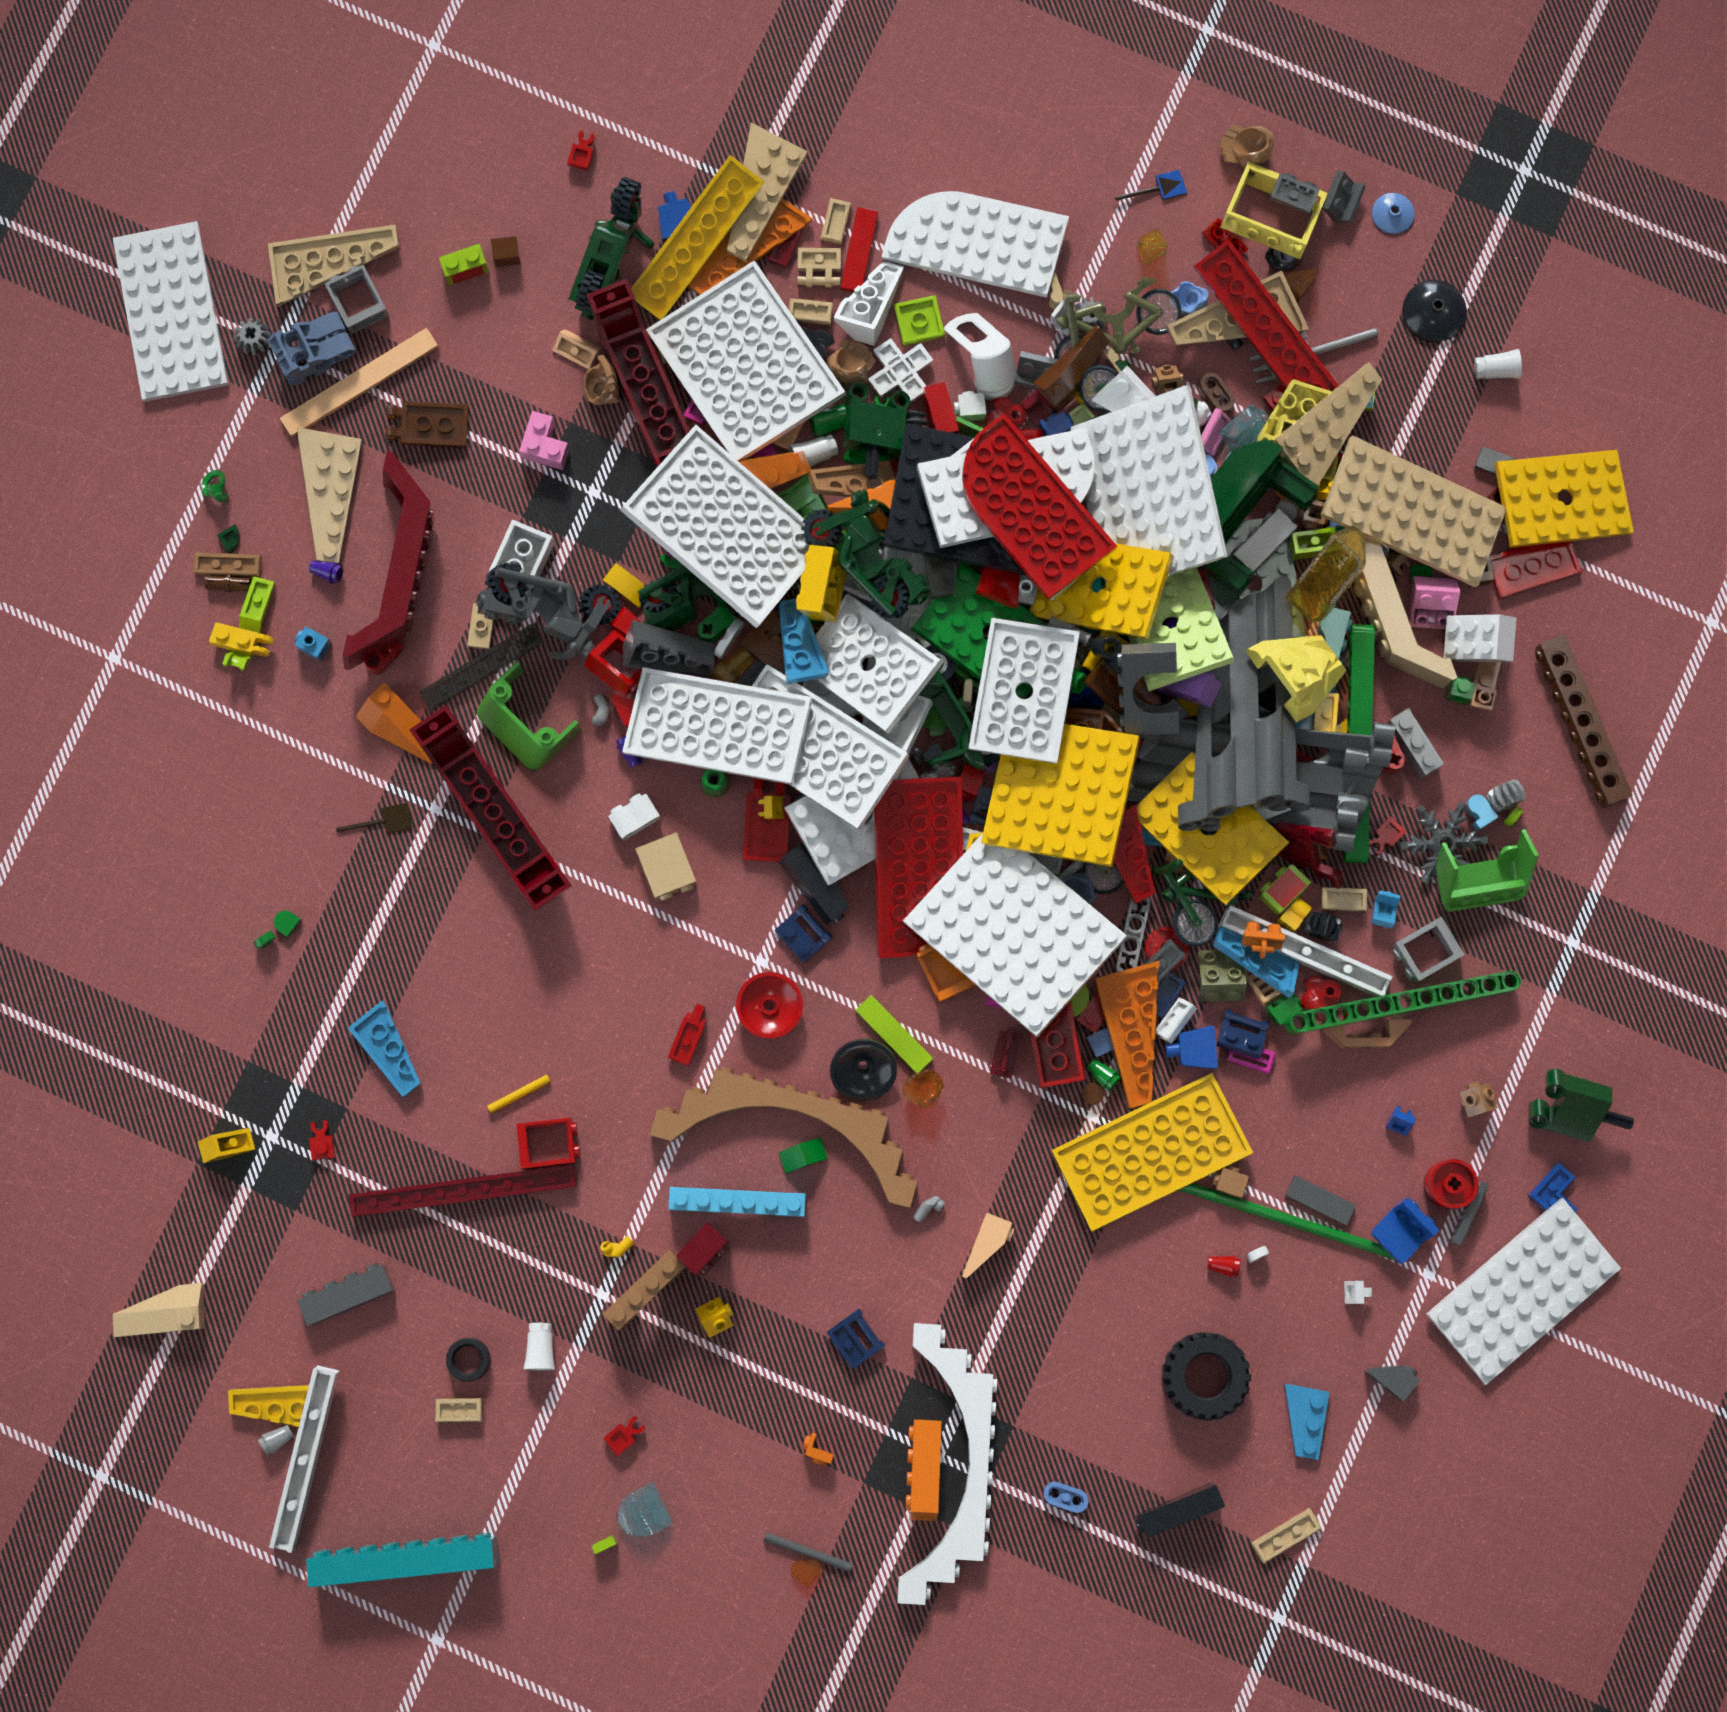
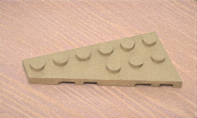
M396 225L268 243L276 306L279 307L324 285L333 276H341L354 266L365 265L398 249L399 241Z

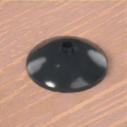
M1426 280L1418 283L1408 292L1403 302L1402 316L1406 327L1413 335L1421 340L1437 343L1451 339L1461 330L1466 320L1467 307L1464 297L1453 285L1441 280ZM1434 304H1440L1441 308H1435Z
M856 1039L844 1044L836 1051L830 1064V1077L836 1090L846 1098L855 1101H871L883 1096L893 1086L897 1076V1064L893 1053L884 1044L872 1039ZM861 1061L866 1062V1064L863 1066L859 1065Z

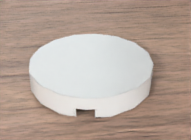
M739 619L734 620L727 629L724 638L718 643L714 655L722 659L727 654L742 631L745 622Z

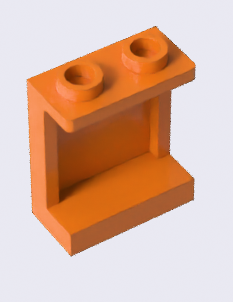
M929 944L919 948L920 952L916 954V957L939 1004L977 986Z

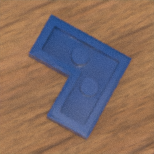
M1557 1162L1528 1196L1545 1211L1561 1198H1564L1574 1212L1578 1210L1562 1195V1192L1576 1177L1562 1164Z

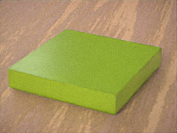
M936 295L894 304L903 346L945 338Z

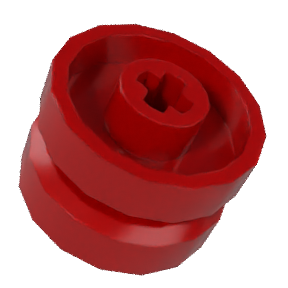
M1449 1159L1437 1162L1428 1169L1424 1177L1423 1187L1426 1197L1432 1204L1441 1209L1451 1210L1467 1206L1474 1200L1478 1193L1479 1180L1470 1164L1458 1159ZM1449 1181H1452L1453 1187L1448 1186Z

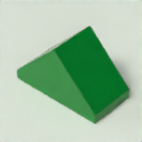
M821 1137L778 1152L785 1173L828 1159Z

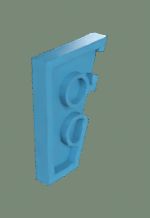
M1284 1383L1294 1454L1299 1457L1319 1460L1330 1392Z

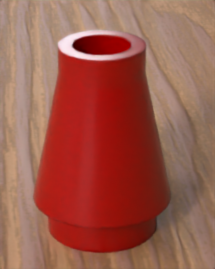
M1209 1256L1207 1269L1231 1278L1233 1276L1238 1277L1241 1259L1236 1258V1256Z

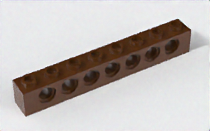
M1565 634L1540 643L1535 648V657L1539 663H1542L1545 670L1543 672L1544 678L1553 689L1552 697L1554 701L1559 703L1561 718L1570 729L1569 737L1578 748V758L1587 769L1586 777L1595 788L1597 802L1603 808L1629 799L1633 794ZM1553 657L1559 659L1560 666H1555L1552 663ZM1560 678H1566L1569 681V686L1562 685ZM1569 697L1576 699L1577 707L1569 703ZM1578 717L1586 721V727L1578 724ZM1587 737L1593 739L1594 747H1590L1586 743ZM1596 757L1603 761V767H1598L1595 764ZM1604 778L1610 779L1612 783L1611 787H1606L1604 785Z

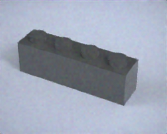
M375 1263L365 1268L367 1272L359 1275L357 1272L344 1276L345 1281L337 1284L335 1280L323 1285L324 1290L316 1292L313 1289L303 1293V1298L297 1300L306 1325L312 1326L395 1291L386 1265L379 1266L378 1263Z

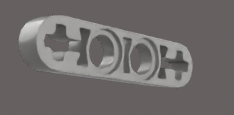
M1149 897L1142 900L1146 903V906L1143 905L1140 909V913H1144V917L1139 914H1131V910L1136 912L1137 904L1134 903L1132 898L1130 899L1123 933L1127 935V938L1119 948L1116 972L1123 971L1120 964L1123 965L1125 963L1126 957H1122V953L1127 956H1135V959H1129L1128 965L1132 968L1137 967L1150 908ZM1137 918L1141 921V928L1139 930H1132L1130 928L1129 921L1131 919ZM1127 940L1136 942L1137 948L1135 951L1129 952L1125 949L1124 944Z

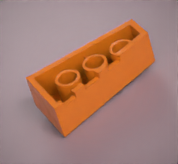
M804 451L738 461L769 489L802 476L811 470Z
M914 1420L913 1426H909L908 1440H913L912 1449H908L907 1462L912 1463L911 1472H907V1486H911L910 1495H906V1509H909V1520H937L942 1421Z

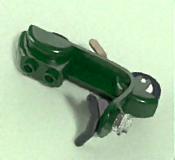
M917 638L914 640V641L917 642L919 645H921L922 647H924L923 644H922L921 642H919V640H918ZM928 646L925 649L938 657L943 664L920 692L919 696L931 699L953 734L957 746L942 752V748L938 744H932L924 753H922L921 749L915 748L911 755V760L919 766L926 763L927 767H930L933 772L937 773L936 777L953 776L955 774L953 770L956 766L952 765L951 762L961 757L969 766L985 771V764L996 762L1001 755L969 750L973 725L966 713L971 712L974 708L973 705L971 706L972 680L967 679L965 681L962 697L958 701L946 683L953 676L956 663L934 646Z

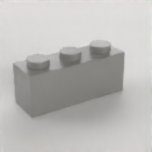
M1279 509L1274 514L1270 511L1262 519L1264 524L1259 529L1255 526L1247 535L1249 539L1244 544L1242 542L1238 543L1232 550L1234 553L1232 558L1252 571V575L1298 527Z
M1409 708L1386 723L1396 725L1395 736L1398 744L1420 780L1444 765Z

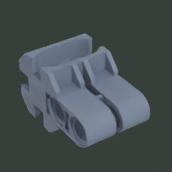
M338 312L328 313L310 322H297L291 325L292 330L285 333L279 330L268 338V342L282 372L290 385H300L306 382L305 378L312 374H315L316 377L320 376L330 368L329 366L351 357L356 352ZM293 341H299L296 347H290ZM305 359L308 361L305 366H298L301 360Z

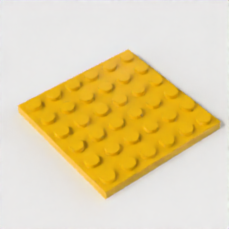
M1064 724L1057 764L1001 755L981 843L988 846L1112 867L1140 737L1138 735Z

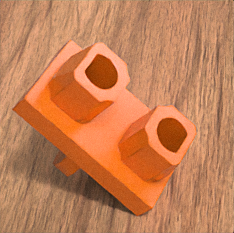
M1248 922L1241 940V946L1251 947V951L1259 952V958L1261 959L1265 958L1266 953H1274V949H1282L1285 934H1282L1279 924L1268 925L1267 932L1259 931V923Z

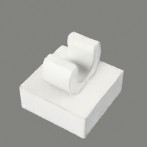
M1344 1281L1345 1304H1364V1297H1372V1288H1364V1281Z

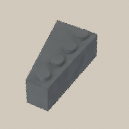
M632 620L623 644V667L642 669L644 667L678 674L710 676L715 665L713 643Z

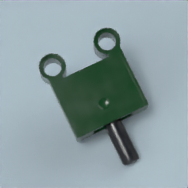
M856 382L850 387L844 398L847 410L843 448L867 453L865 477L872 480L878 477L879 455L896 459L900 456L910 397L904 391H896L886 406L866 403L865 400L868 397L869 390L865 384Z
M1551 1069L1545 1075V1093L1549 1098L1555 1099L1552 1106L1549 1107V1104L1541 1099L1531 1101L1528 1106V1122L1532 1128L1547 1129L1587 1142L1592 1140L1601 1122L1625 1129H1632L1634 1124L1633 1118L1608 1111L1613 1103L1612 1087L1565 1074L1560 1069Z

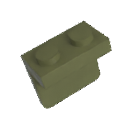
M1220 950L1199 951L1197 957L1201 979L1200 1002H1234L1245 1000L1247 982L1244 967Z

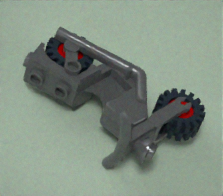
M509 563L501 564L487 573L485 585H488V588L481 591L477 596V614L485 615L484 618L498 620L500 618L506 620L505 622L508 624L517 625L519 622L528 619L532 612L539 613L545 620L543 628L545 633L564 642L569 641L565 652L551 651L549 654L551 659L566 661L576 657L578 654L586 661L588 654L595 648L592 641L587 639L598 625H604L613 621L618 616L617 612H620L621 609L618 607L621 601L616 599L619 597L618 593L613 594L615 590L613 588L608 589V585L602 586V584H598L586 589L583 592L584 594L580 595L579 599L581 601L578 602V606H581V609H579V613L583 612L584 614L580 619L572 586L568 583L526 574L525 572L521 573L522 568L520 566L516 568L514 563L510 565Z

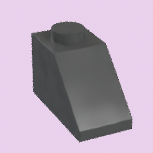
M1403 1365L1366 1368L1364 1371L1399 1401H1405L1421 1381L1416 1377L1418 1373L1409 1365L1405 1367Z

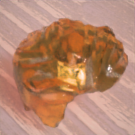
M926 1069L905 1080L903 1095L908 1102H912L921 1108H931L942 1093L944 1083L937 1072Z

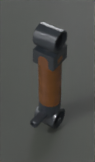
M1099 636L1093 640L1091 651L1094 656L1103 659L1100 662L1110 675H1114L1118 680V674L1122 673V666L1118 667L1117 653H1122L1121 644L1114 637ZM1107 643V644H1108V650H1107L1106 653H1105V651H1104V645ZM1143 677L1136 682L1133 690L1141 701L1150 705H1166L1155 690L1148 691Z

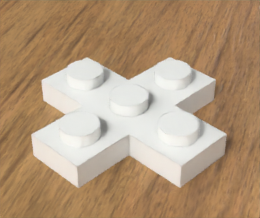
M891 338L873 350V353L884 368L870 377L868 382L880 398L897 387L909 395L910 403L923 395V389L926 385L917 373L931 365L933 359L921 343L904 355Z

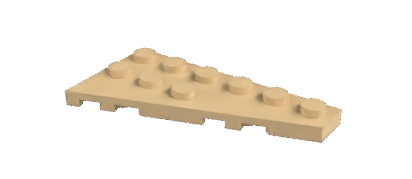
M752 122L743 165L762 179L764 183L731 226L727 253L745 262L750 257L807 156L806 150Z
M1280 271L1261 280V283L1298 332L1308 331L1309 328L1283 272ZM1219 301L1166 326L1174 346L1246 338Z
M1370 362L1361 367L1273 440L1274 443L1284 447V457L1290 466L1317 485L1321 482L1382 381Z
M297 427L316 559L318 562L339 564L362 439Z

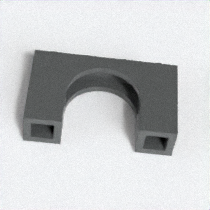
M1176 643L1122 645V653H1117L1118 667L1122 666V673L1118 674L1119 687H1123V694H1119L1120 708L1124 707V714H1120L1121 728H1125V734L1132 735L1179 734V704L1150 705L1141 701L1133 690L1136 682L1145 675L1177 672Z

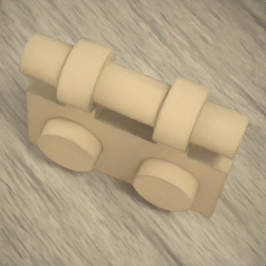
M798 248V271H806V276H798L797 285H806V287L825 285V288L840 286V277H832V272H841V248ZM813 271L825 272V277H813Z

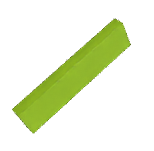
M872 995L855 1010L916 1074L933 1060V1057Z

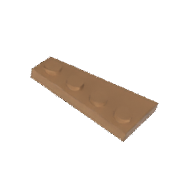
M889 461L879 462L878 477L872 480L865 477L866 463L809 470L807 474L813 494L852 497L858 490L874 489L883 485V482L895 480Z

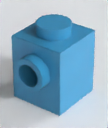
M306 626L295 637L296 648L320 662L332 645L328 638Z

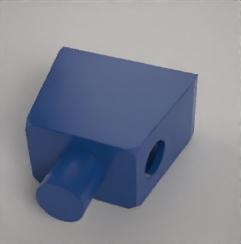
M674 191L665 193L663 195L665 204L658 206L663 245L691 208L689 201L686 198L678 200Z
M1214 1026L1178 1034L1177 1044H1165L1166 1058L1178 1057L1180 1067L1217 1069L1218 1061Z

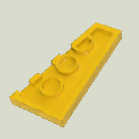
M309 1385L228 1390L229 1414L299 1427Z

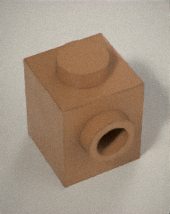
M1227 1166V1168H1222L1220 1172H1215L1212 1184L1215 1185V1191L1242 1198L1249 1176L1240 1174V1169Z

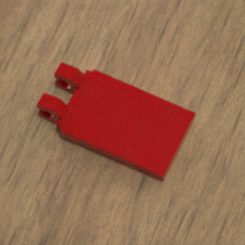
M754 778L753 791H749V794L746 796L743 860L779 862L783 856L788 854L790 818L784 807L791 804V796H789V793H785V783L776 782L775 792H763V779ZM764 796L783 797L784 819H764L763 816H759V812H764V804H758V801L764 799Z

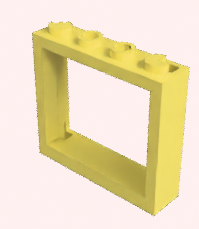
M1248 161L1227 209L1221 228L1301 259L1328 193L1319 190L1317 198L1320 199V202L1315 200L1312 207L1313 213L1301 240L1234 213L1246 184L1272 194L1279 177V173Z

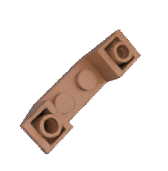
M1477 662L1472 681L1476 685L1472 700L1470 701L1471 707L1492 712L1497 694L1495 685L1501 662Z
M1404 1015L1391 1016V1019L1385 1021V1037H1383L1382 1033H1373L1367 1038H1361V1034H1347V1038H1345V1026L1325 1029L1323 1031L1341 1049L1387 1048L1412 1023L1411 1019H1405Z

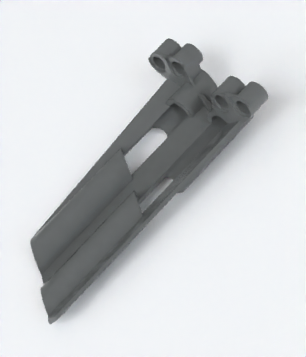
M1285 575L1275 579L1264 591L1256 593L1255 590L1229 607L1227 614L1219 620L1234 662L1210 670V672L1216 675L1215 678L1222 683V686L1211 707L1198 704L1193 800L1178 805V829L1193 831L1197 828H1201L1204 831L1219 830L1222 817L1231 815L1237 808L1255 805L1257 808H1268L1271 811H1284L1290 808L1293 811L1302 812L1310 809V786L1297 781L1295 720L1284 706L1292 696L1269 664L1258 669L1245 652L1248 648L1262 641L1293 638L1291 580ZM1275 683L1276 712L1268 717L1259 718L1258 694L1266 691ZM1230 714L1231 740L1221 754L1212 757V726Z
M1181 720L1179 734H1167L1134 766L1131 778L1133 789L1128 792L1126 802L1140 803L1191 752H1196L1197 720ZM1218 722L1212 726V757L1221 754L1231 740L1230 723ZM1373 722L1371 735L1295 729L1296 744L1329 748V751L1325 756L1311 762L1296 761L1297 781L1310 786V809L1302 812L1290 810L1266 821L1273 825H1276L1277 822L1333 829L1335 830L1337 841L1333 849L1352 852L1357 826L1383 767H1389L1396 725Z

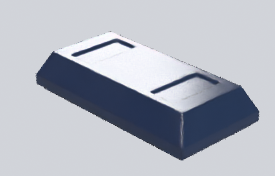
M1170 971L1159 983L1156 996V1016L1162 1020L1187 983Z

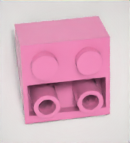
M1413 576L1409 606V623L1411 627L1446 629L1447 616H1455L1460 596L1457 579Z

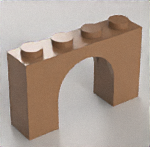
M668 1250L603 1315L618 1331L623 1330L639 1315V1311L666 1285L672 1283L687 1267L676 1257L672 1250Z

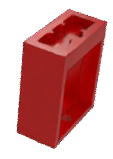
M945 382L924 387L923 404L930 428L958 434L959 429Z
M613 630L588 654L584 667L625 698L630 692L634 694L637 691L642 669H639L628 679L604 660L614 649L623 656L625 637L618 631Z
M572 1118L516 1124L521 1169L576 1164V1158H580L579 1145H575L574 1136L578 1135L577 1123L572 1122ZM566 1125L569 1158L531 1162L528 1130Z

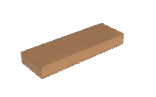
M195 552L193 574L198 576L231 575L232 577L254 576L260 578L262 556L256 554Z

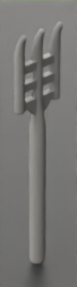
M1376 328L1311 349L1317 356L1376 337L1379 332ZM1258 354L1251 357L1250 361L1262 359V357ZM1265 364L1253 369V372L1264 371L1270 368ZM1270 369L1271 375L1256 380V383L1269 382L1277 379V377Z

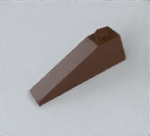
M1098 325L1033 382L1038 391L1054 407V413L1058 414L1073 400L1076 392L1079 391V383L1085 371L1096 364L1107 347L1109 340Z

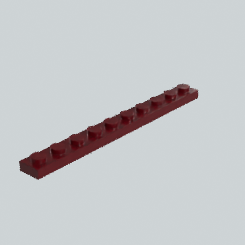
M574 1164L355 1193L349 1194L351 1217L577 1186Z

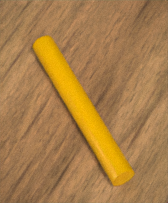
M546 1074L487 1107L492 1114L547 1085L551 1080Z

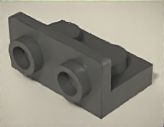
M1337 171L1322 210L1333 222L1350 223L1366 188L1365 184L1354 183L1344 171Z
M1280 173L1270 200L1310 215L1320 189L1311 182H1302L1296 180V177L1291 174Z
M1021 351L1014 384L1037 390L1033 382L1059 359Z

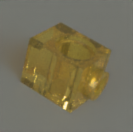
M1157 228L1139 237L1136 247L1147 265L1165 256L1168 245Z

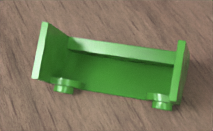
M516 662L490 687L477 709V716L529 770L536 771L541 769L582 729L579 723L574 720L560 735L550 727L541 728L534 735L504 705L512 696L510 685L524 672L521 665Z
M1526 829L1521 830L1517 845H1508L1502 848L1496 860L1458 866L1459 863L1456 857L1452 856L1446 842L1441 844L1436 871L1441 902L1446 911L1453 912L1520 900L1527 895L1539 855Z

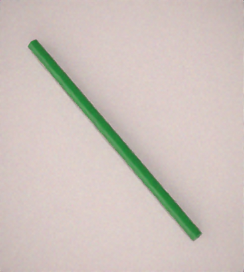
M1194 1183L1179 1190L1395 1260L1381 1244Z

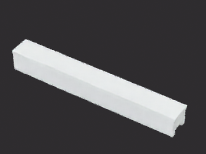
M1230 905L1226 908L1218 928L1223 926L1243 936L1248 922L1259 923V931L1267 932L1268 925L1272 923ZM1281 928L1282 934H1285V941L1282 944L1281 950L1274 949V951L1374 997L1385 995V991L1393 976Z
M317 1365L312 1371L269 1548H278L289 1553L296 1550L340 1370Z

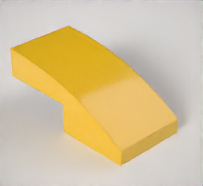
M615 563L603 579V582L640 609L641 604L637 591L644 588L645 584Z

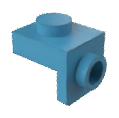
M1379 891L1373 904L1371 924L1393 929L1397 906L1401 896L1391 892Z

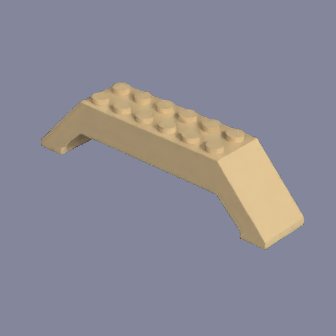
M1347 529L1339 548L1343 557L1346 556L1348 574L1354 578L1355 593L1357 597H1361L1363 615L1368 617L1370 625H1374L1378 644L1376 646L1378 656L1383 658L1384 663L1442 689L1448 688L1457 679L1451 659H1443L1417 645L1381 544Z

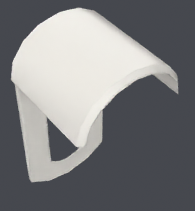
M978 313L956 317L944 327L945 332L972 354L971 360L977 389L984 392H997L1009 387L1016 380V368L1009 339L1003 336ZM972 322L987 337L982 341L972 343L956 328L962 323Z

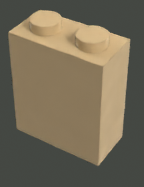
M677 832L635 848L656 900L660 899L661 902L673 898L674 893L679 891L681 893L689 892L694 889V885H697Z

